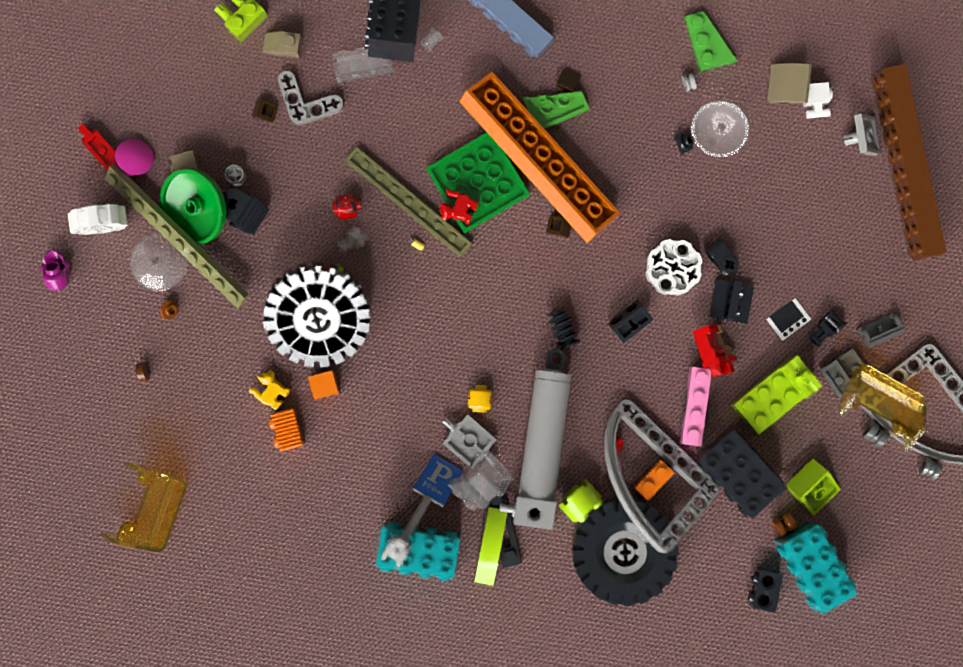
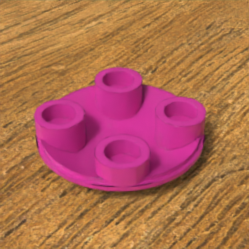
M129 139L117 147L115 159L118 166L127 175L134 176L146 173L152 167L154 155L146 143L136 139Z

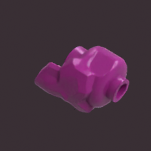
M54 249L49 250L42 259L44 263L41 265L40 271L48 289L62 290L69 283L70 264L67 260H63V255Z

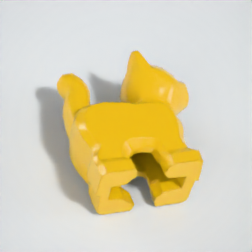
M269 370L257 376L262 384L267 385V388L260 393L256 388L252 387L249 389V393L254 394L262 403L278 410L283 404V401L277 400L278 396L287 397L291 389L285 388L275 379V373Z

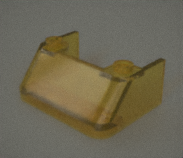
M860 364L841 396L839 415L843 416L847 409L855 410L860 405L892 422L893 433L898 437L904 438V451L908 452L924 434L926 429L927 402L925 398L869 365Z
M126 462L125 466L139 472L138 482L147 487L135 522L123 523L117 535L101 532L100 536L118 546L161 552L168 543L187 488L186 481L151 467Z

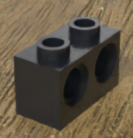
M636 300L607 324L624 344L654 319L645 307Z
M757 568V571L753 572L752 583L754 585L753 590L749 591L748 594L749 606L776 613L783 574ZM769 575L771 578L770 583L763 585V577ZM765 594L767 597L766 602L759 604V596Z

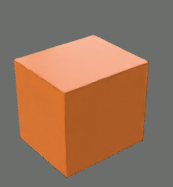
M333 370L308 377L314 400L340 393Z

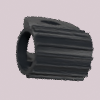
M227 189L222 192L226 204V219L230 221L229 225L254 235L270 209L250 192L245 194L238 189ZM238 202V207L232 210V205Z

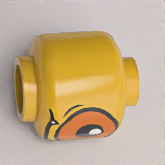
M475 385V389L468 391L467 405L472 409V412L487 413V410L492 408L493 392L488 390L486 385Z

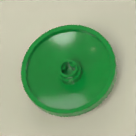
M195 168L181 169L167 177L160 192V208L198 245L214 240L221 233L226 221V204L217 183L207 173Z

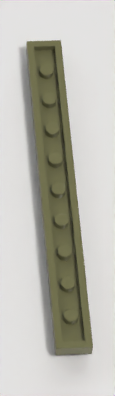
M116 164L110 166L105 176L108 183L237 309L242 307L249 294Z

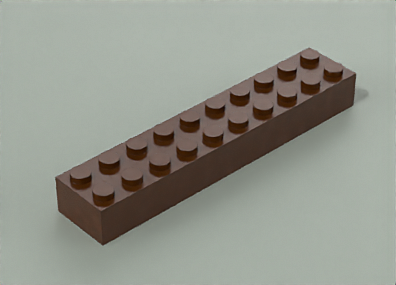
M907 65L886 67L873 77L872 86L878 96L876 104L882 115L880 116L881 126L885 129L884 142L889 148L888 161L892 164L894 171L892 172V179L897 186V201H900L901 204L900 217L905 223L904 235L909 242L908 254L910 258L912 257V261L934 258L947 253Z

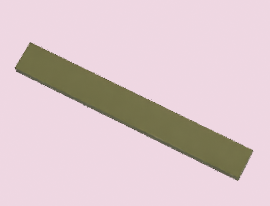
M356 146L345 159L346 163L459 258L472 246L473 243L446 220H443L439 214L359 147Z

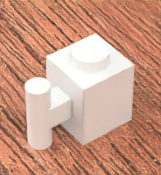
M829 82L810 84L808 103H803L804 107L813 106V110L806 111V118L830 116V109H822V105H827L833 98L832 88H829Z

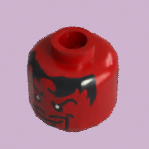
M351 193L339 195L332 202L334 214L341 220L355 218L358 215V210H361L360 200L355 199L354 194Z

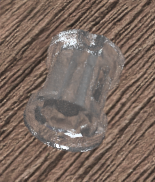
M431 27L430 32L424 39H420L419 42L427 51L432 53L435 45L439 41H443L444 37L435 28Z

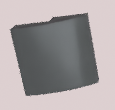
M851 348L820 370L842 402L875 380L854 348Z

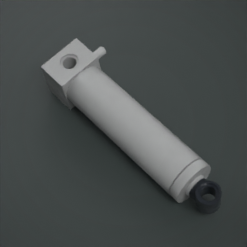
M552 349L548 352L546 356V369L544 371H535L519 493L514 505L500 504L499 511L513 513L514 525L553 530L556 509V487L572 375L563 374L566 356L560 349ZM554 353L559 354L561 357V362L558 364H554L550 360L551 355ZM532 508H538L540 512L538 516L531 517L529 511Z

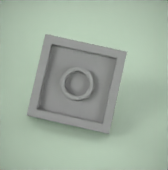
M865 114L854 115L857 132L844 134V139H849L844 140L845 145L849 146L859 143L861 154L873 156L881 154L876 117Z

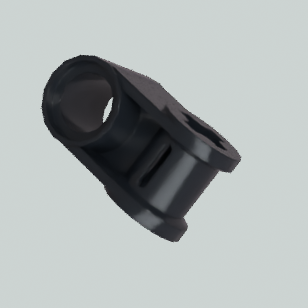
M721 238L704 249L708 258L723 275L730 276L738 269L737 259ZM726 263H727V264H729V263L732 264L731 269H730V268H728V269L725 268Z

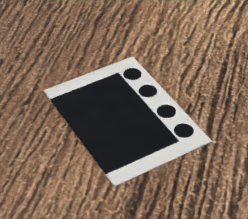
M795 298L766 320L783 341L809 322L811 318Z

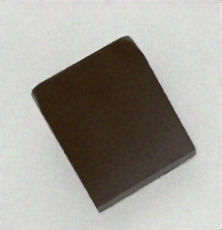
M564 68L556 86L572 93L575 91L581 76Z
M259 98L256 100L252 117L274 123L279 104Z
M550 214L546 233L569 238L572 226L563 216Z

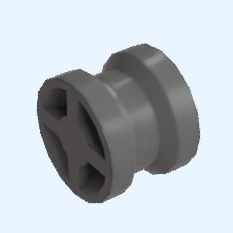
M926 457L921 463L919 474L928 475L930 479L936 480L943 464L939 461L934 462L932 458Z

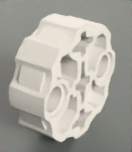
M116 204L88 206L74 209L68 213L70 233L101 234L122 230L128 226L126 207Z
M664 240L654 250H651L646 259V278L656 288V291L663 295L678 296L688 292L690 288L699 282L702 275L701 255L696 252L691 243L685 240ZM678 246L686 248V255L678 253ZM658 253H660V261L653 265L654 258L652 257H655ZM673 263L676 264V268L678 269L674 272L671 271V267L669 266ZM681 263L684 264V265H686V266H688L689 264H693V266L687 268V267L681 265ZM658 267H661V268H663V269H665V270H667V271H664V270H662V269H659V270L655 271V269H657ZM692 270H694L693 276L695 278L691 279L688 282L689 276L687 275V273L689 274ZM662 280L669 281V289L665 290L661 287L660 283Z

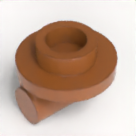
M164 299V303L160 308V318L171 320L176 317L178 306L174 301Z

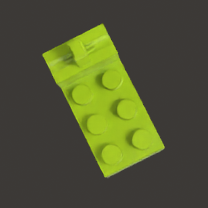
M798 355L792 356L735 400L731 406L755 435H759L801 400L811 396L822 385Z

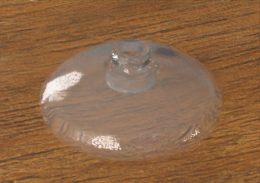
M722 100L709 102L702 106L693 118L691 125L692 138L696 146L705 154L718 158L728 157L737 153L745 145L749 135V122L745 113L737 105ZM723 123L725 128L721 129L719 124Z
M152 234L144 237L136 244L131 254L130 266L135 279L141 285L151 290L161 291L174 287L183 279L187 271L188 260L161 234ZM158 257L159 262L157 264H154V258Z

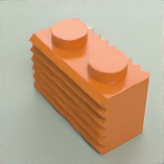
M295 408L271 414L269 424L271 430L274 429L276 437H273L276 448L284 451L304 445Z
M657 460V463H654V466L649 471H646L644 477H641V480H638L636 485H633V488L645 500L649 501L674 472L663 461Z

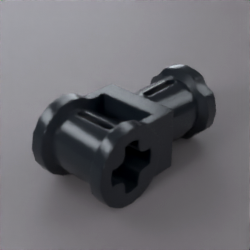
M834 309L821 319L817 324L818 328L814 332L807 335L808 339L817 347H820L827 337H832L847 324L846 321H842L835 314L836 311Z

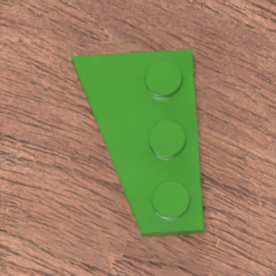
M704 11L685 16L699 72L737 61Z
M582 92L550 96L542 95L530 98L522 97L526 109L545 130L590 109Z

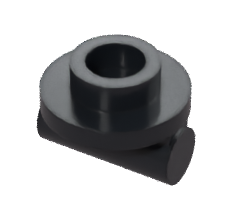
M682 133L674 137L681 155L693 149V139L690 135Z

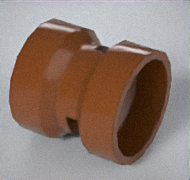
M790 512L783 514L780 519L776 518L771 521L780 538L785 536L788 531L798 529Z

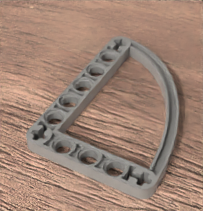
M923 345L863 391L858 397V402L883 430L888 431L894 439L906 447L935 460L963 464V455L940 452L915 441L889 422L875 407L923 368L927 367L963 413V404L959 400L960 395L963 393V381L934 345ZM925 349H931L932 352L930 353V355L932 356V358L930 356L925 357ZM911 359L916 360L918 363V367L915 370H911L908 367ZM937 363H942L945 367L944 372L941 374L935 370ZM896 371H900L903 375L900 382L895 381L893 378V374ZM950 378H954L957 382L954 389L949 388L947 385V381ZM882 382L888 386V390L884 394L878 390V386ZM874 393L877 395L871 398V404L864 403V401L866 400L864 397L865 395L871 396Z
M626 399L616 406L607 422L604 438L605 460L612 485L622 506L635 526L657 551L666 553L674 548L718 495L719 488L712 482V478L707 473L705 474L698 464L632 401ZM625 406L628 407L627 412L623 411ZM636 418H640L643 420V427L637 426L635 422ZM620 419L631 427L696 490L660 534L653 529L638 509L623 480L616 454V432ZM650 431H654L657 434L658 439L656 441L650 438ZM665 444L671 447V454L665 453L663 449ZM678 458L684 459L685 467L678 465ZM692 471L699 474V481H695L692 478ZM709 486L712 488L710 493L707 491ZM695 498L701 499L703 503L701 508L695 505ZM684 511H688L691 514L690 521L684 519ZM672 525H677L680 528L679 535L672 532ZM670 537L671 539H669L666 543V546L663 547V540Z

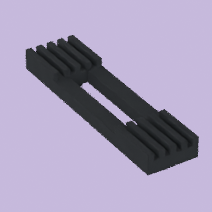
M503 488L485 492L488 509L489 507L500 509V504H507ZM507 513L506 526L511 546L504 547L502 542L500 550L503 568L522 564L510 513Z

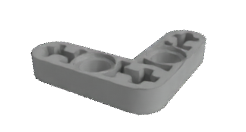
M284 71L278 77L289 116L296 125H303L337 114L344 107V103L338 95H331L304 104L294 74L290 71ZM285 76L292 78L290 85L292 88L296 87V89H288L285 82L282 83L285 80ZM291 93L297 94V102L290 103L288 96ZM332 100L340 102L337 105L338 108L334 109L333 106L327 107L329 110L328 112H326V109L323 105L324 102H326L327 106L331 105ZM301 104V107H298V110L301 114L304 115L301 116V120H298L297 118H294V116H296L295 109L290 108L297 107ZM313 106H321L322 112L319 115H314L312 113Z

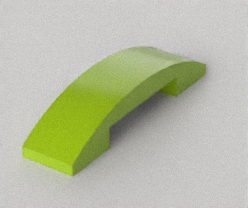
M489 507L474 581L477 583L494 585L508 513L499 511V508Z

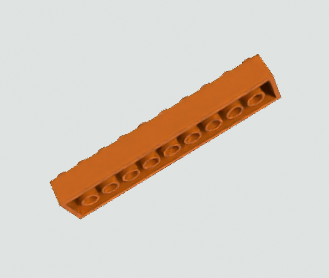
M493 72L466 90L459 102L586 243L612 223L620 214L617 208Z

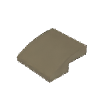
M800 63L771 64L767 102L808 103L812 65Z

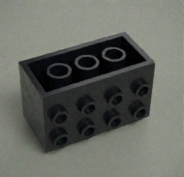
M370 0L365 33V49L368 50V57L414 62L420 0Z
M733 425L727 428L697 455L700 469L705 474L707 472L711 474L712 482L718 488L721 486L724 488L725 496L732 503L734 501L737 503L738 510L745 517L749 516L753 519L788 489L784 480Z

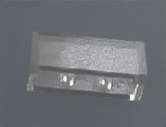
M364 47L353 51H339L336 54H332L335 76L338 83L393 73L391 59L368 57V50Z

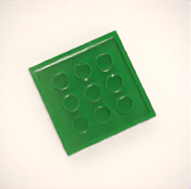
M487 132L426 168L446 204L454 207L456 201L455 197H450L446 194L447 189L466 194L472 200L479 202L476 211L472 210V208L467 211V213L473 215L469 225L462 220L456 219L464 234L530 196L506 153Z

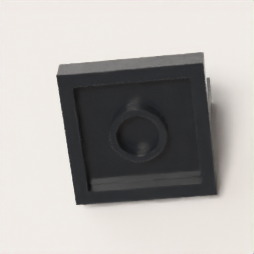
M716 279L708 317L747 324L754 286L744 285L741 281L736 280L729 282Z

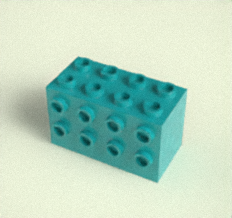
M388 522L382 526L376 567H380V571L391 572L394 569L399 570V574L411 575L414 572L419 573V577L430 578L433 575L438 576V580L450 581V578L454 579L461 535H457V532L446 530L445 533L438 532V529L435 528L422 530L419 529V526H416L407 541L412 546L400 567L397 568L396 564L398 561L389 556L384 560L382 556L393 536L401 537L406 527L399 526L400 523Z
M806 522L799 526L798 529L776 539V549L781 557L785 558L789 572L796 577L797 586L801 592L804 591L809 607L825 614L858 595L855 591L857 586L852 578L847 577L845 573L847 568L835 556L837 551L833 544L827 542L825 538L827 533L824 528L817 524Z

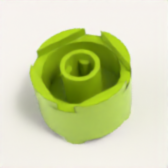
M587 479L581 481L583 484L580 487L577 484L561 498L563 503L558 502L557 504L572 522L579 521L582 523L588 518V512L592 508L597 509L603 503L601 500L602 496Z

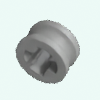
M689 73L688 76L682 75V83L686 92H689L691 88L695 90L697 86L693 74Z

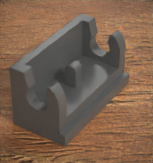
M893 313L857 329L865 348L872 347L906 332L898 316Z

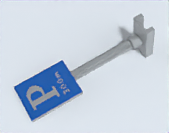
M433 454L412 489L421 494L423 499L401 537L393 536L382 559L385 560L389 556L398 561L396 567H400L412 546L407 541L430 501L443 507L463 470Z

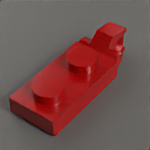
M84 124L77 128L84 136L81 139L82 143L106 171L113 164L118 165L115 159L116 151L97 130L93 128L90 131Z

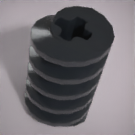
M564 308L546 314L548 317H553L549 320V324H555L551 330L558 331L554 338H560L556 345L563 346L560 350L577 345L581 341L580 339H574L578 332L571 331L576 326L569 324L573 317H567L571 311L564 310Z

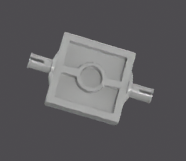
M468 414L457 424L448 417L443 421V424L451 431L442 444L471 469L481 459L487 461L491 466L496 462L497 459L488 452L497 439Z

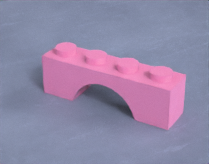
M689 368L687 404L679 440L681 444L702 445L711 380L710 369Z

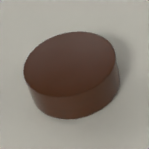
M146 362L137 363L136 375L141 382L150 379V371Z

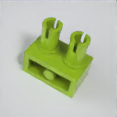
M231 0L239 7L235 13L223 2L219 3L220 8L216 6L214 11L226 21L224 23L226 28L241 43L267 17L265 10L255 0Z

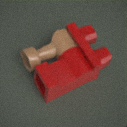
M707 325L692 331L700 356L704 361L702 363L703 368H710L712 377L724 376L735 372L732 362L737 361L736 355H732L733 349L729 345H725L720 334L723 333L721 325Z

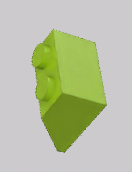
M814 459L804 465L803 469L786 484L791 494L812 516L817 514L841 490L829 471Z

